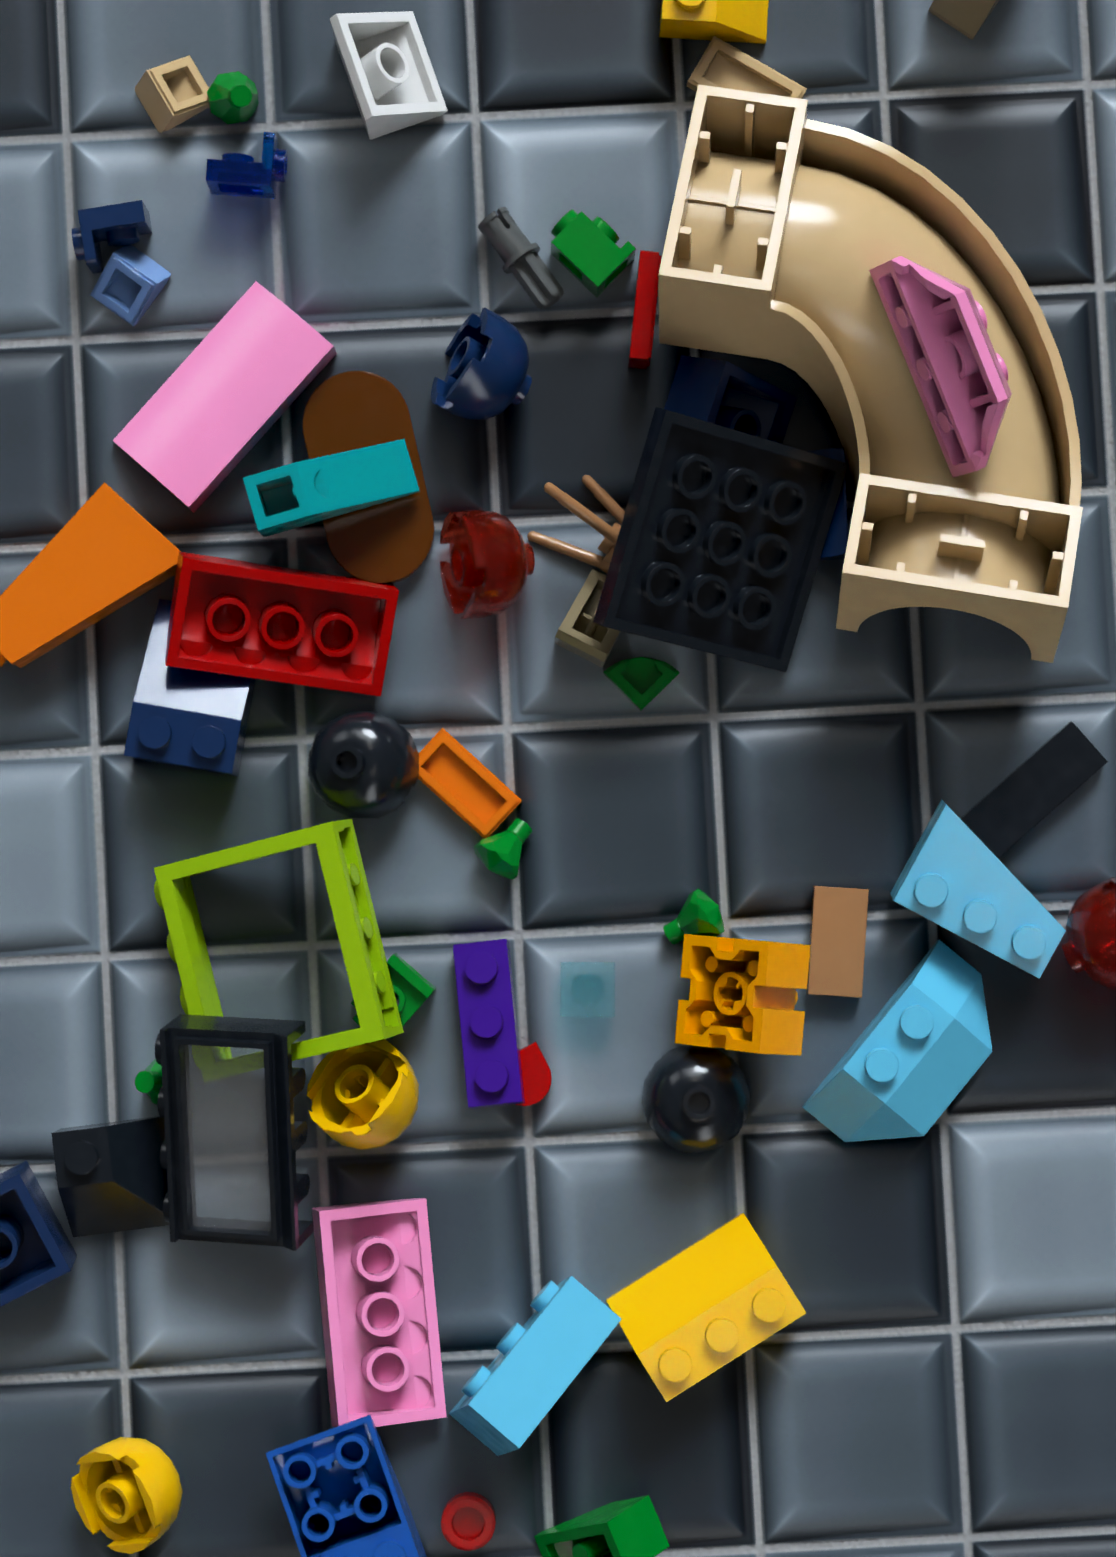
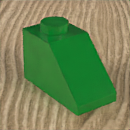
M649 1495L611 1502L541 1531L534 1536L542 1557H655L670 1547Z

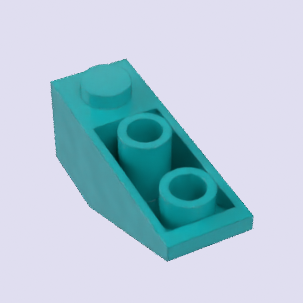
M405 439L294 462L243 477L255 523L263 537L420 492Z

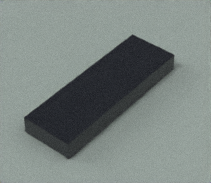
M1072 721L1068 722L960 819L999 859L1108 761Z

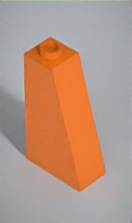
M104 482L0 595V667L7 660L20 668L26 666L176 575L180 550Z

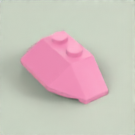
M902 256L870 269L869 271L952 477L985 468L1012 393L1007 383L1008 370L1002 357L995 352L987 333V317L982 306L974 300L969 288Z

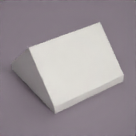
M413 11L337 13L330 18L334 39L370 140L441 116L448 111Z

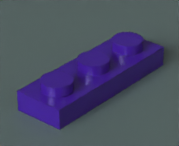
M507 939L453 945L468 1108L476 1109L525 1103L509 941Z

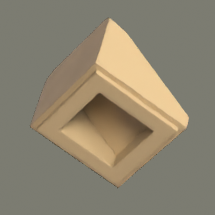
M190 55L146 70L135 86L136 95L159 133L168 131L209 108L207 97L209 87Z

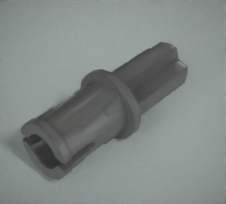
M501 207L497 210L498 216L493 211L480 222L478 229L484 234L505 263L502 269L506 274L513 273L538 308L546 309L552 306L563 296L564 291L538 255L540 247L537 243L531 244L506 207Z

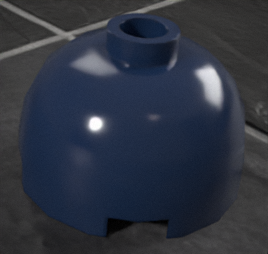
M482 308L480 317L472 313L458 329L447 347L445 355L451 357L448 372L444 381L437 377L434 378L431 400L434 405L465 419H489L502 413L510 403L514 405L520 404L529 391L532 377L526 374L530 358L527 344L518 329L505 318L487 308Z

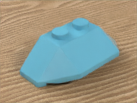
M937 940L802 1107L844 1142L925 1136L993 1052L981 973L942 941Z

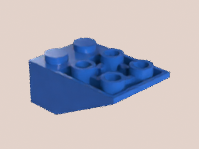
M371 1415L265 1453L301 1557H427L411 1510Z

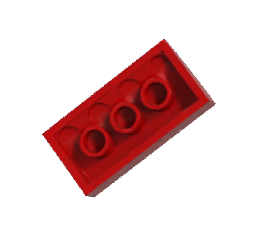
M179 551L168 628L165 665L381 697L399 590L393 584L374 583L351 577Z

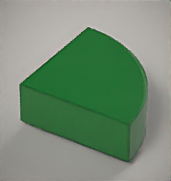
M647 657L621 660L603 672L640 711L680 673L664 661Z

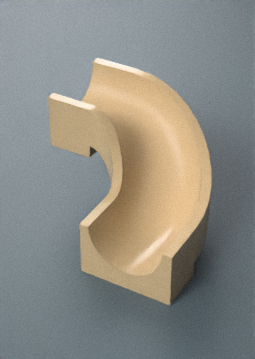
M698 84L658 273L659 343L768 359L781 363L801 376L820 398L844 448L854 500L841 577L836 629L858 632L861 623L870 616L895 608L936 607L952 609L985 617L1004 625L1018 634L1028 644L1031 650V660L1053 663L1069 607L1083 507H1080L1082 488L1080 439L1073 398L1060 353L1043 311L1020 269L994 232L962 197L930 170L890 145L849 128L807 119L808 100ZM902 256L969 288L974 300L982 306L987 317V333L995 352L1002 357L1008 370L1007 383L1012 393L985 468L952 477L869 271L870 269Z

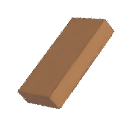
M813 886L809 941L811 948L806 994L862 998L869 889Z

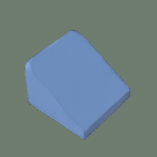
M127 245L112 253L90 296L126 322L135 326L164 288L171 273L134 246Z

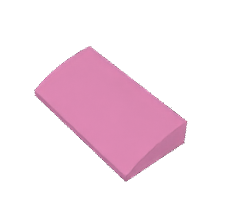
M255 281L113 439V442L194 513L337 354L336 350L328 340L305 320Z
M427 1199L386 1200L312 1208L332 1426L337 1427L367 1415H371L375 1427L446 1418Z

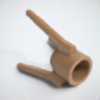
M584 475L582 477L583 484L610 514L622 524L625 511L590 475ZM551 482L544 485L546 493L605 537L597 549L606 555L605 557L535 531L528 533V540L598 567L607 574L621 525L615 522L613 526H610L566 492H563Z

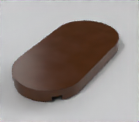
M367 371L339 373L320 384L309 398L305 407L303 433L309 459L405 439L420 492L323 520L327 542L337 563L350 575L368 582L393 584L410 577L421 566L430 552L435 536L433 515L410 413L402 394L385 378Z

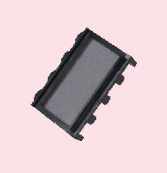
M180 1014L160 1029L155 1042V1059L162 1066V1087L158 1094L157 1107L160 1117L164 1118L165 1139L161 1146L160 1162L162 1169L167 1170L168 1191L163 1201L164 1220L170 1223V1242H176L180 1239L279 1246L296 1251L314 1232L313 1221L298 1220V1204L309 1192L310 1178L308 1174L296 1173V1151L306 1142L308 1126L306 1121L294 1120L293 1098L303 1090L306 1074L304 1068L292 1067L291 1044L306 1032L305 1021Z

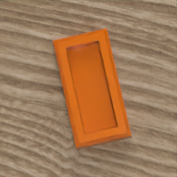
M441 728L419 752L418 779L483 838L490 837L522 802L513 791L444 728Z

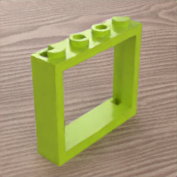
M352 819L331 821L154 868L156 876L154 884L155 898L159 907L165 913L169 930L167 948L171 959L177 963L182 984L180 988V1002L186 1015L223 1017L190 876L316 844L360 1027L294 1042L291 1044L292 1061L371 1043L404 1033ZM193 1045L192 1047L195 1062L202 1069L205 1081L264 1068V1050L233 1057L231 1047Z

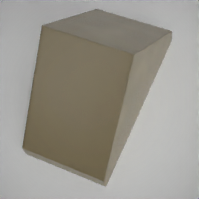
M592 569L555 635V644L603 668L621 631L603 627L593 622L606 575Z

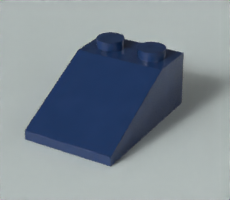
M159 599L133 700L124 756L239 777L256 679L166 666L165 657L172 601Z

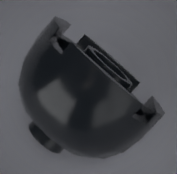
M351 711L330 720L315 735L308 753V776L315 793L332 810L350 818H380L396 811L405 802L403 800L409 794L411 787H415L419 777V753L411 734L394 719L374 711Z
M685 1045L671 1049L655 1062L644 1080L642 1105L647 1123L661 1141L678 1151L701 1154L722 1148L739 1134L748 1118L751 1094L746 1076L733 1058L716 1048Z

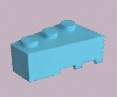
M941 799L890 892L893 901L1040 979L1066 930Z
M573 1276L561 1281L558 1285L550 1280L530 1304L536 1310L523 1326L515 1323L496 1346L500 1354L488 1368L482 1365L471 1376L461 1390L465 1395L449 1412V1415L497 1456L520 1449L621 1321V1318Z

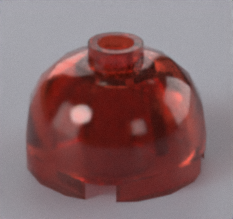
M450 511L444 519L440 535V544L450 543V563L440 561L444 593L450 609L454 614L463 613L461 619L483 618L500 614L519 599L525 588L527 575H532L534 571L535 558L532 546L524 542L521 532L507 517L494 511Z
M1111 877L1084 892L1071 906L1066 922L1070 941L1062 944V949L1075 973L1085 970L1095 983L1106 988L1116 989V877Z

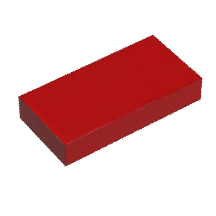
M640 250L628 361L629 368L647 369V366H650L658 297V273L662 257L659 255V252Z

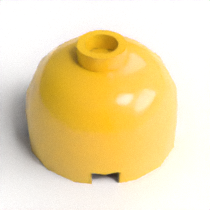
M386 1039L350 1047L347 1050L332 1051L316 1066L308 1083L307 1096L312 1100V1112L309 1111L311 1119L325 1133L343 1146L356 1149L382 1147L397 1139L411 1124L418 1109L419 1084L408 1060Z
M119 1437L94 1448L77 1462L76 1465L80 1464V1470L71 1480V1491L75 1508L84 1525L93 1535L101 1530L108 1538L113 1540L107 1547L115 1552L134 1554L146 1549L160 1539L177 1518L183 1493L178 1471L164 1451L148 1440Z

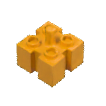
M684 934L680 978H689L691 980L689 1000L678 999L675 1043L725 1048V1050L757 1054L801 1056L805 1011H797L794 1008L798 1001L796 989H807L811 945Z

